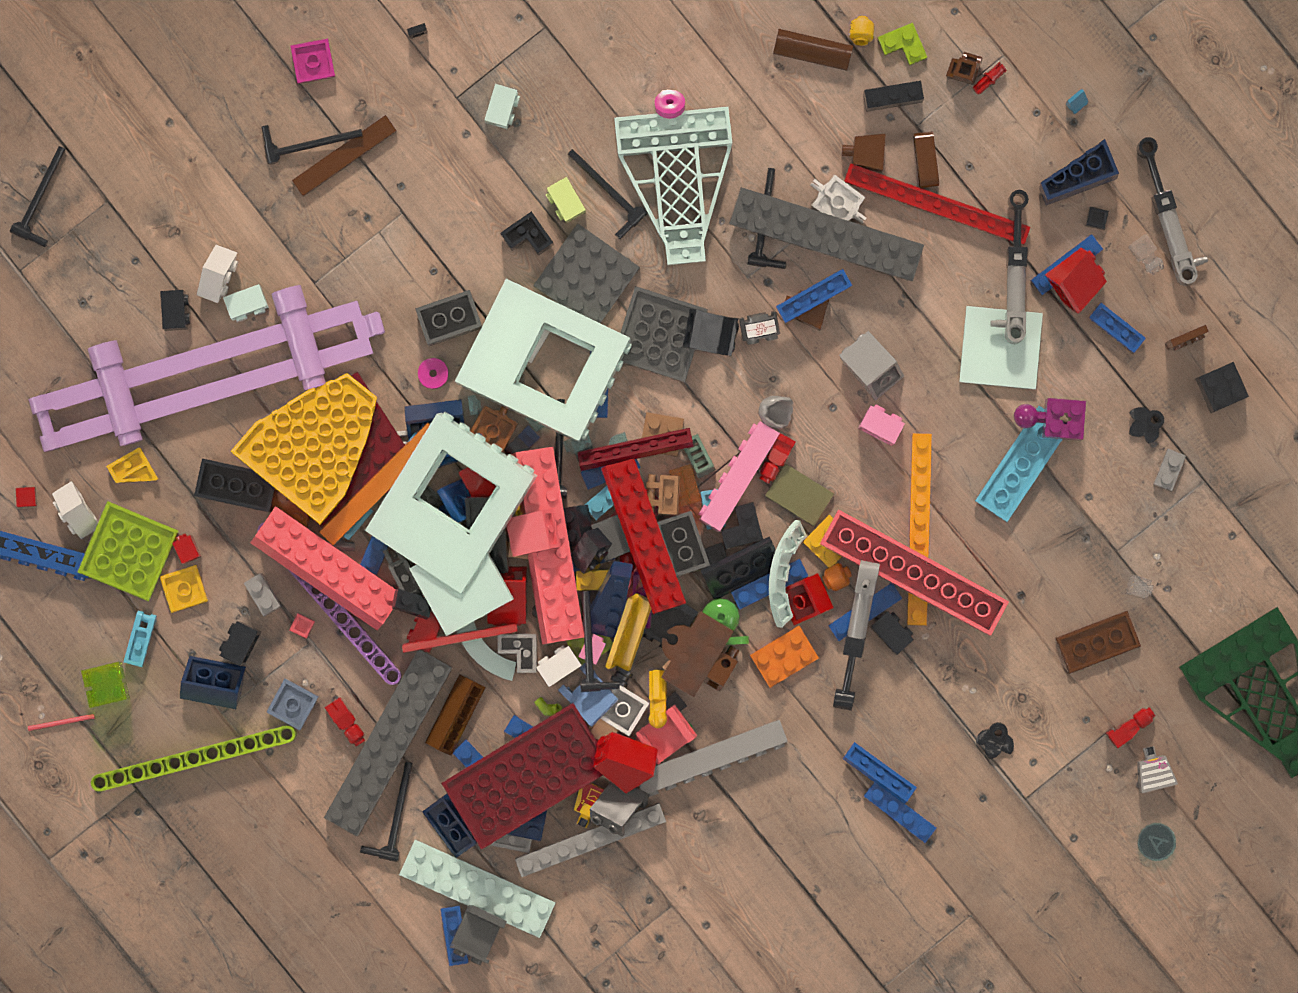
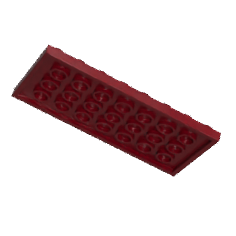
M572 703L445 780L441 785L482 850L603 775L593 767L597 751V741L576 706Z

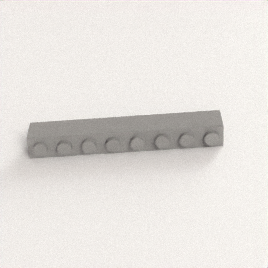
M780 720L773 721L655 766L654 776L639 786L642 791L648 793V797L659 794V789L665 788L667 791L677 787L676 783L683 781L686 784L694 781V776L699 774L705 777L712 774V770L718 767L720 770L731 767L730 763L737 761L739 764L749 760L748 756L755 754L756 757L767 753L766 749L773 747L774 750L785 747L784 743L788 741Z
M657 803L636 811L624 826L625 835L623 837L618 834H612L607 828L600 825L517 857L515 861L521 877L662 824L666 822L660 804Z

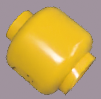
M859 16L852 20L849 30L850 40L858 46L868 45L874 38V23L866 16Z

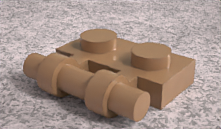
M648 474L646 488H648L647 495L653 512L654 506H658V514H679L681 476L660 475V482H656V474ZM655 488L659 489V500L655 499Z

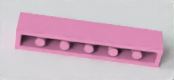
M761 421L757 425H752L748 432L750 434L747 441L743 440L738 448L741 451L738 457L733 456L728 464L731 467L728 473L724 472L718 482L721 484L718 490L713 489L708 497L711 501L708 506L703 505L698 514L701 516L700 522L717 532L724 526L780 434Z

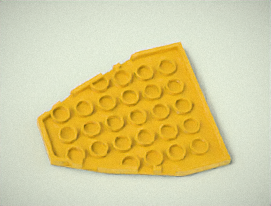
M346 373L338 379L326 382L322 386L307 390L289 401L285 406L278 410L276 409L271 412L272 414L255 422L231 450V453L321 525L346 495L368 439L377 397Z

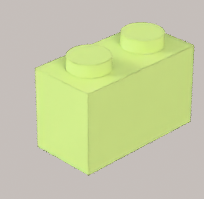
M567 177L547 188L548 193L546 197L550 204L555 203L558 209L555 212L560 221L564 219L565 223H568L586 213L583 204Z

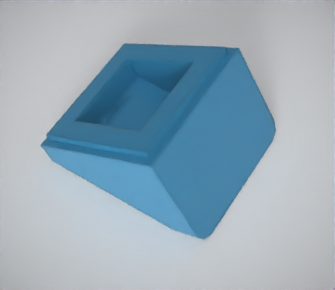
M1080 89L1067 100L1066 105L1076 114L1088 104V99L1084 90Z

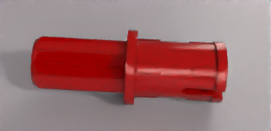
M998 62L988 73H984V77L972 89L976 94H981L991 84L994 85L995 81L1007 72V69Z

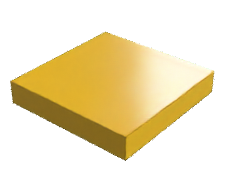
M197 565L160 576L171 613L208 602Z

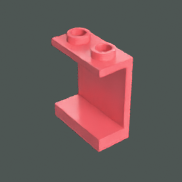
M553 509L512 517L506 526L513 557L561 547Z
M676 705L666 710L667 722L662 728H654L648 723L635 733L637 741L658 749L657 764H660L664 759L697 737V734Z

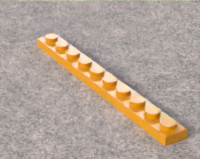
M912 433L909 548L928 558L932 434ZM908 593L907 625L927 626V602Z

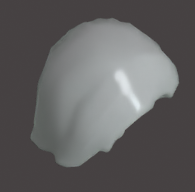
M769 396L760 403L758 414L762 422L767 426L782 429L787 427L791 420L794 402L790 397Z

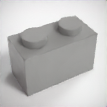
M262 573L244 583L263 616H267L282 607Z

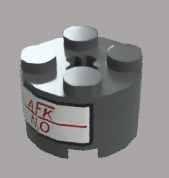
M771 311V315L766 314V312L748 315L747 320H744L743 317L739 318L742 339L748 345L759 343V339L763 338L767 341L776 340L778 335L781 334L776 311Z

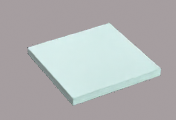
M966 306L959 382L1035 390L1043 313L1026 312V335L1018 344H1011L1005 338V328L990 326L991 320H1005L1007 310ZM1017 329L1011 330L1010 334L1013 338L1017 339L1020 337V332Z
M489 553L484 557L462 594L417 564L409 568L446 636L514 599Z

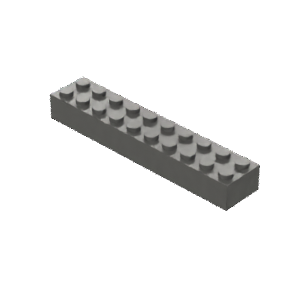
M742 187L739 189L729 221V225L910 282L914 279L924 244Z
M417 650L325 814V819L357 837L360 835L453 667L423 650Z

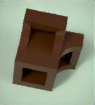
M967 52L963 53L962 58H952L946 77L974 85L983 58Z

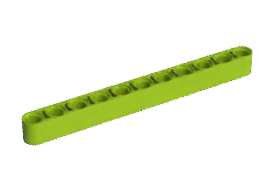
M290 725L97 774L91 779V786L95 791H105L290 743L296 739L297 731ZM285 729L292 731V737L289 740L283 737ZM268 733L274 737L272 744H266L264 741V736ZM249 738L255 742L253 749H248L245 745L246 740ZM230 743L236 746L234 754H230L227 751V745ZM211 748L216 749L218 752L215 759H211L208 756V751ZM192 753H196L199 756V761L196 764L191 763L189 760ZM173 758H178L180 761V766L177 769L171 766ZM154 763L161 765V771L158 774L152 770ZM137 767L143 771L141 778L134 776V769ZM118 772L124 776L122 783H118L115 780V775ZM99 777L105 780L103 788H99L96 784Z

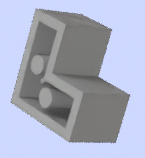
M537 634L498 635V654H517V673H537Z

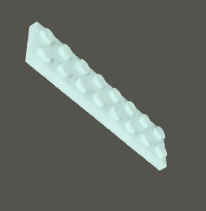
M416 839L399 874L467 906L474 905L507 921V924L540 938L556 903Z

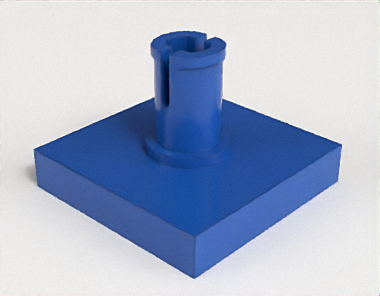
M460 479L437 490L444 503L439 507V511L445 515L450 514L451 518L458 523L466 520L465 498L472 496L463 480Z

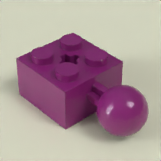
M1047 398L1045 399L1044 412L1037 411L1030 404H1022L1014 412V421L1021 428H1031L1036 423H1043L1042 438L1081 441L1084 438L1086 401ZM1064 415H1066V418H1068V421L1065 424H1063V421L1060 420V417H1063Z

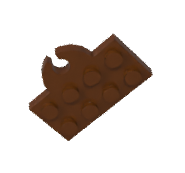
M700 611L691 627L676 625L666 631L669 634L677 635L678 642L672 645L668 643L666 638H662V650L670 660V663L661 678L695 697L734 630Z

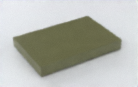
M785 463L765 497L812 526H815L834 493Z

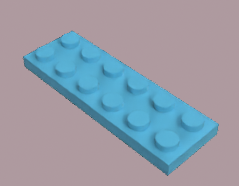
M1041 406L1036 408L1037 411L1044 412V408ZM1036 423L1031 428H1023L975 502L1005 522H1008L1062 439L1042 438L1043 423Z

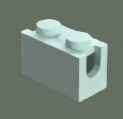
M495 84L486 113L485 123L507 129L508 125L512 126L515 114H512L513 108L518 107L520 100L517 90Z
M259 284L223 297L230 318L237 322L246 320L247 315L253 313L255 316L265 313V309L269 308L262 287Z

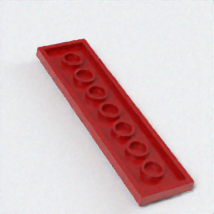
M635 459L601 468L653 614L686 604Z

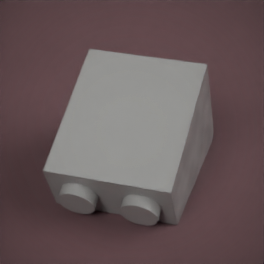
M869 331L860 335L856 342L846 347L839 355L844 365L875 401L904 377L897 361Z

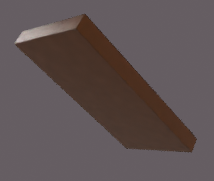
M1128 611L1055 638L1069 674L1141 647Z

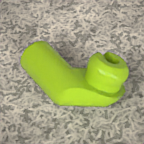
M542 697L534 702L545 716H552L562 710L560 704H547Z

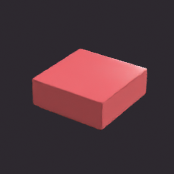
M297 613L289 631L307 639L315 621Z

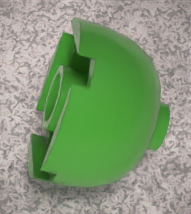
M714 599L707 603L702 611L732 630H735L739 624V611L735 604L728 599Z

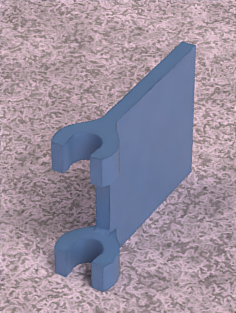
M584 663L580 670L586 675V664ZM594 671V678L603 682ZM565 685L558 689L571 704L574 703L580 715L591 727L619 700L611 690L581 692L580 685L574 691Z

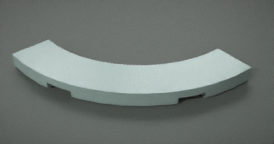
M795 520L782 536L770 569V606L776 626L780 628L793 617L788 594H786L785 590L790 569L789 562L792 554H795L799 545L807 537L801 522Z
M474 621L457 630V633L477 630ZM482 638L462 642L470 656L484 669L503 679L513 680L517 662L510 661L495 653Z

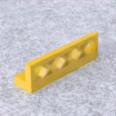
M638 593L628 598L605 666L606 668L612 669L615 666H619L626 671L631 670L651 611L648 598Z

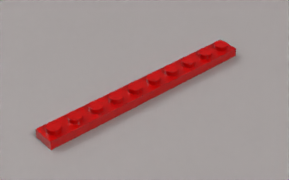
M850 163L844 180L847 184L1013 242V220ZM1021 224V245L1024 246L1031 227Z

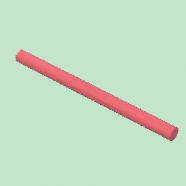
M90 714L28 726V731L95 719V715Z

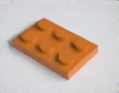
M800 626L795 627L750 655L769 688L819 659Z

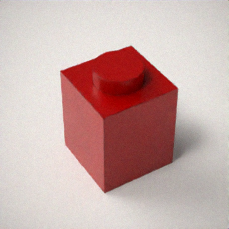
M185 533L176 537L173 546L182 564L202 557L192 535L187 536Z

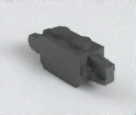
M383 551L389 563L388 567L399 589L424 596L409 569L411 565L408 559L395 551L400 559L393 562L389 551Z

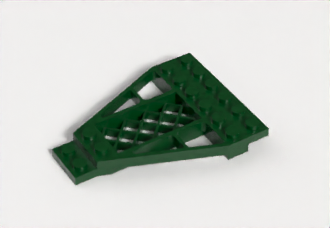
M1275 607L1179 666V669L1197 700L1201 701L1272 754L1273 757L1282 763L1290 778L1298 775V705L1287 689L1286 683L1298 676V671L1285 679H1281L1271 663L1270 657L1288 645L1293 644L1298 668V639L1279 608ZM1264 661L1266 666L1259 665V663ZM1256 666L1266 668L1264 680L1254 677ZM1252 668L1251 676L1243 675L1244 672ZM1269 671L1276 682L1267 680ZM1240 676L1250 679L1248 689L1238 687ZM1253 679L1263 682L1261 693L1251 691ZM1228 683L1240 703L1238 708L1227 715L1205 700V696ZM1266 683L1276 685L1274 696L1264 694ZM1279 687L1286 699L1277 697ZM1239 690L1247 692L1245 699ZM1250 693L1260 695L1258 706L1248 704ZM1263 696L1273 698L1271 709L1261 707ZM1276 699L1286 701L1284 712L1274 710ZM1289 704L1293 708L1296 715L1287 713ZM1249 706L1257 708L1255 716ZM1244 709L1262 741L1230 717ZM1260 709L1270 711L1268 722L1258 720ZM1273 712L1283 714L1281 726L1271 723ZM1286 716L1296 718L1294 729L1284 727ZM1259 723L1267 724L1266 732H1264ZM1270 725L1280 728L1278 739L1268 737ZM1283 729L1293 731L1282 738ZM1269 739L1275 740L1277 742L1272 744Z

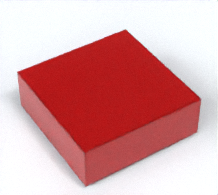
M36 487L15 488L16 507L37 506Z

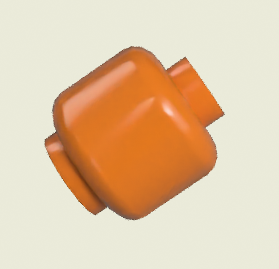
M837 563L825 569L822 578L828 590L839 591L850 585L852 574L848 566L844 567L842 564Z

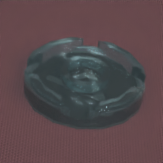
M1162 823L1146 825L1138 835L1137 845L1139 851L1144 857L1152 861L1167 859L1176 848L1174 832Z

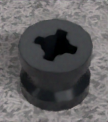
M616 666V672L611 676L610 680L614 682L619 681L621 686L627 688V682L633 677V674Z

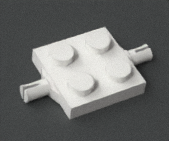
M833 175L825 185H822L816 179L813 180L814 183H811L810 186L819 191L817 198L812 203L815 209L847 221L855 218L863 224V220H866L867 217L858 212L860 204L865 199L863 195L836 175Z

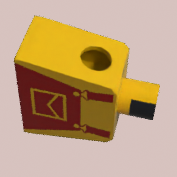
M590 783L579 790L574 810L581 814L576 824L587 828L590 822V808L605 789Z

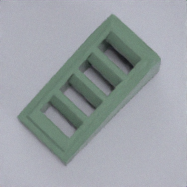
M696 434L692 436L693 444L698 442L699 445L691 449L685 448L684 450L698 478H702L716 469L699 435ZM700 449L702 450V452H700V453H698V454H696V455H694V456L691 455L692 453H694V452H696V451H698V450H700ZM705 456L704 460L695 463L696 460ZM707 463L709 464V465H707V466H705V467H703V468H701V469H698L699 467H701V466H703V465H705V464H707Z

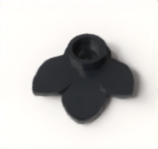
M1145 407L1134 408L1129 412L1130 416L1135 420L1130 426L1129 434L1135 437L1144 436L1148 444L1154 442L1159 437V428L1164 424L1163 414L1157 410L1149 411ZM1153 416L1157 417L1158 419L1157 423L1155 424L1151 422V418Z
M1001 722L993 723L989 729L982 730L976 739L977 744L985 745V753L989 759L997 757L1001 751L1011 754L1014 749L1013 738L1008 735L1006 725ZM1001 730L1002 733L1000 735H996L995 731Z

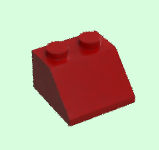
M818 573L785 587L793 614L791 618L793 625H797L834 608Z

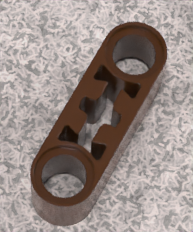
M933 131L914 133L913 140L919 187L939 186Z

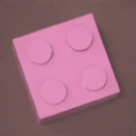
M878 405L870 406L858 429L893 446L905 423L901 422L902 418L895 414L890 416L884 413L885 409Z

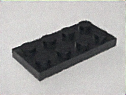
M490 496L465 498L468 530L472 527ZM506 527L489 553L499 573L509 572Z
M770 537L700 570L713 599L721 598L770 574L772 560L776 551Z

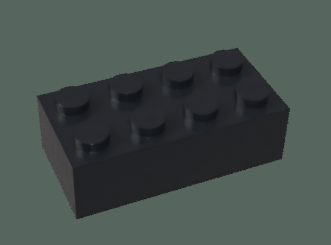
M202 458L194 493L195 497L271 513L275 488L252 469Z

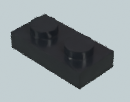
M401 589L395 590L392 609L423 619L429 618L431 607L425 597Z

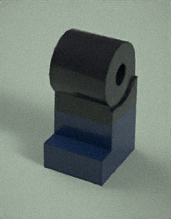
M528 425L505 448L504 452L508 455L528 451L541 438Z

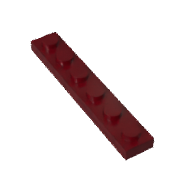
M685 428L577 453L580 469L584 471L630 459H639L694 447L690 428Z

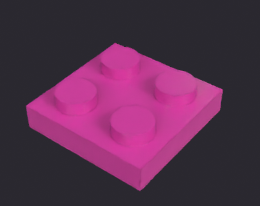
M328 39L290 46L298 84L335 77Z

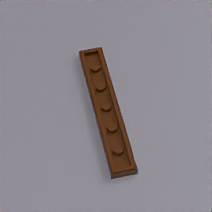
M385 115L363 130L362 137L350 139L294 178L292 182L304 197L397 132V130Z

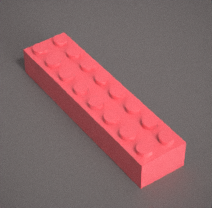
M277 507L273 509L250 542L375 630H378L393 610L392 604L396 589Z

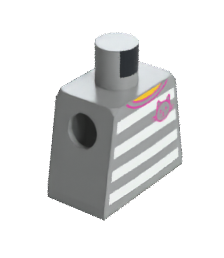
M1154 746L1143 748L1145 760L1137 761L1140 793L1177 785V780L1165 755L1156 756Z

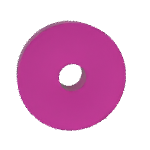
M665 90L656 96L655 110L663 118H676L685 110V98L678 91Z
M426 359L418 368L420 382L429 389H438L448 380V368L440 359ZM435 370L437 375L431 377L430 371Z

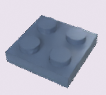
M285 678L267 713L301 730L319 696Z

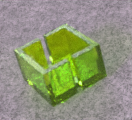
M122 662L81 670L84 687H92V690L86 691L89 708L130 699L127 682H122V679H125Z

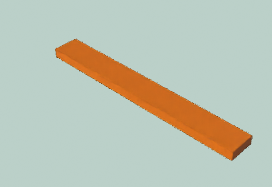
M429 423L319 531L332 545L393 486L430 426Z

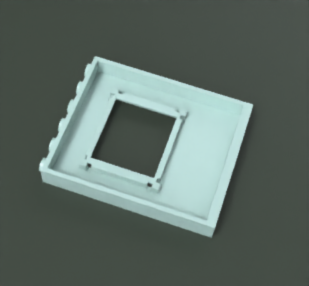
M506 279L455 382L478 395L581 443L582 439L586 440L590 430L588 427L590 422L594 423L598 416L596 412L598 406H602L607 396L604 394L607 388L611 389L614 384L615 378L613 376L615 372H619L624 363L622 358L624 354L628 355L632 344H630L631 339ZM545 329L592 351L566 404L519 382Z
M444 412L436 414L365 531L462 594L486 554L492 550L538 475L534 473L535 470L528 465L522 466L518 463L516 457L511 454L505 455L501 452L502 448L496 444L490 445L486 442L484 436L478 433L473 434L469 431L470 428L461 422L460 424L453 421V416ZM446 454H449L496 485L495 490L470 530L420 498Z

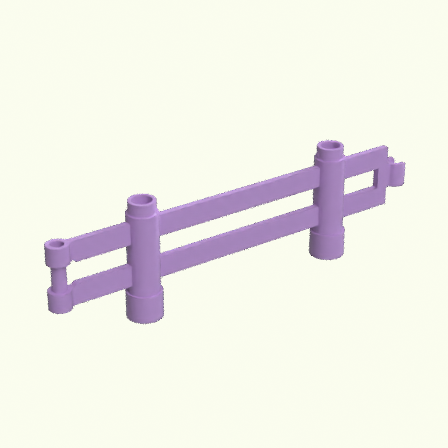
M297 285L271 294L277 315L281 318V324L128 370L123 369L122 363L124 362L117 340L92 346L87 350L98 379L28 399L32 414L37 415L43 436L39 438L43 451H53L114 432L115 437H118L120 446L133 444L143 440L140 433L141 423L297 376L299 381H302L304 391L317 388L326 383L324 368L373 354L369 338L385 333L381 316L378 312L362 316L358 301L308 315L306 311L307 304L301 285ZM353 321L358 339L318 351L313 333ZM288 341L293 359L134 406L129 388ZM104 397L109 414L61 428L58 432H54L48 413L49 410H59Z

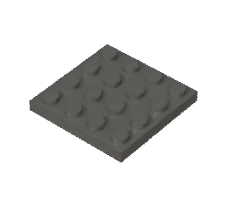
M577 223L533 286L558 304L601 324L640 267Z
M635 286L620 332L631 339L630 344H632L628 355L624 354L622 361L625 364L685 383L695 349L682 347L689 310L696 309L708 312V309Z

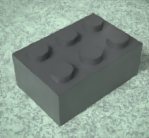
M470 290L415 308L428 346L482 328Z
M692 511L657 522L677 577L710 566Z

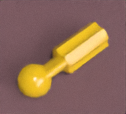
M665 670L649 671L650 714L648 720L654 728H662L667 722V681L661 678Z

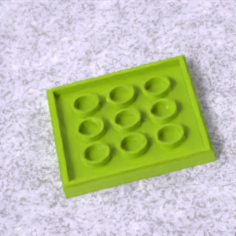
M107 501L77 572L149 602L179 531Z

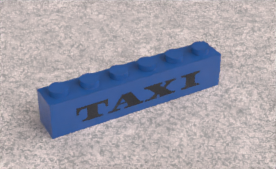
M0 531V559L11 561V558L19 560L18 564L29 566L30 563L36 564L37 569L48 571V568L55 569V574L66 576L67 573L74 574V579L85 581V578L91 579L77 572L85 553Z

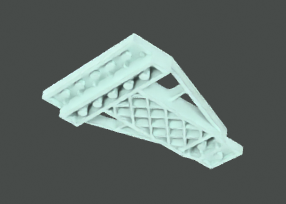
M729 107L684 111L680 116L671 119L663 118L658 114L614 118L618 157L666 247L667 265L706 262L704 240L732 147ZM726 146L727 151L721 172L702 174L700 171L699 149ZM670 151H680V153L674 156ZM684 151L693 157L687 165L678 159ZM665 153L674 159L668 167L659 161ZM651 154L653 156L655 177L653 179L635 181L623 157ZM694 160L696 163V173L689 168ZM676 161L684 167L678 176L670 170ZM658 164L666 169L660 177L658 174ZM686 170L695 176L689 184L680 178ZM667 171L676 178L670 186L661 180ZM719 177L709 213L705 214L701 180L703 178ZM696 179L698 184V192L691 187V185ZM677 180L686 186L680 195L672 189ZM659 182L667 188L662 196L660 194ZM639 184H655L658 219H655L638 187ZM688 188L697 195L691 203L682 197ZM669 190L678 197L672 205L663 199ZM698 197L700 211L693 206L694 202L698 199ZM679 199L688 205L682 214L674 208ZM661 201L669 207L664 215H662ZM690 207L699 214L693 222L684 216ZM671 209L679 215L674 224L665 218ZM701 216V223L695 224V222ZM681 218H683L685 221L689 223L685 225H676ZM663 220L667 222L670 226L664 227Z

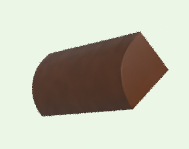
M778 29L773 54L847 71L853 46Z
M459 674L425 743L452 756L486 687Z

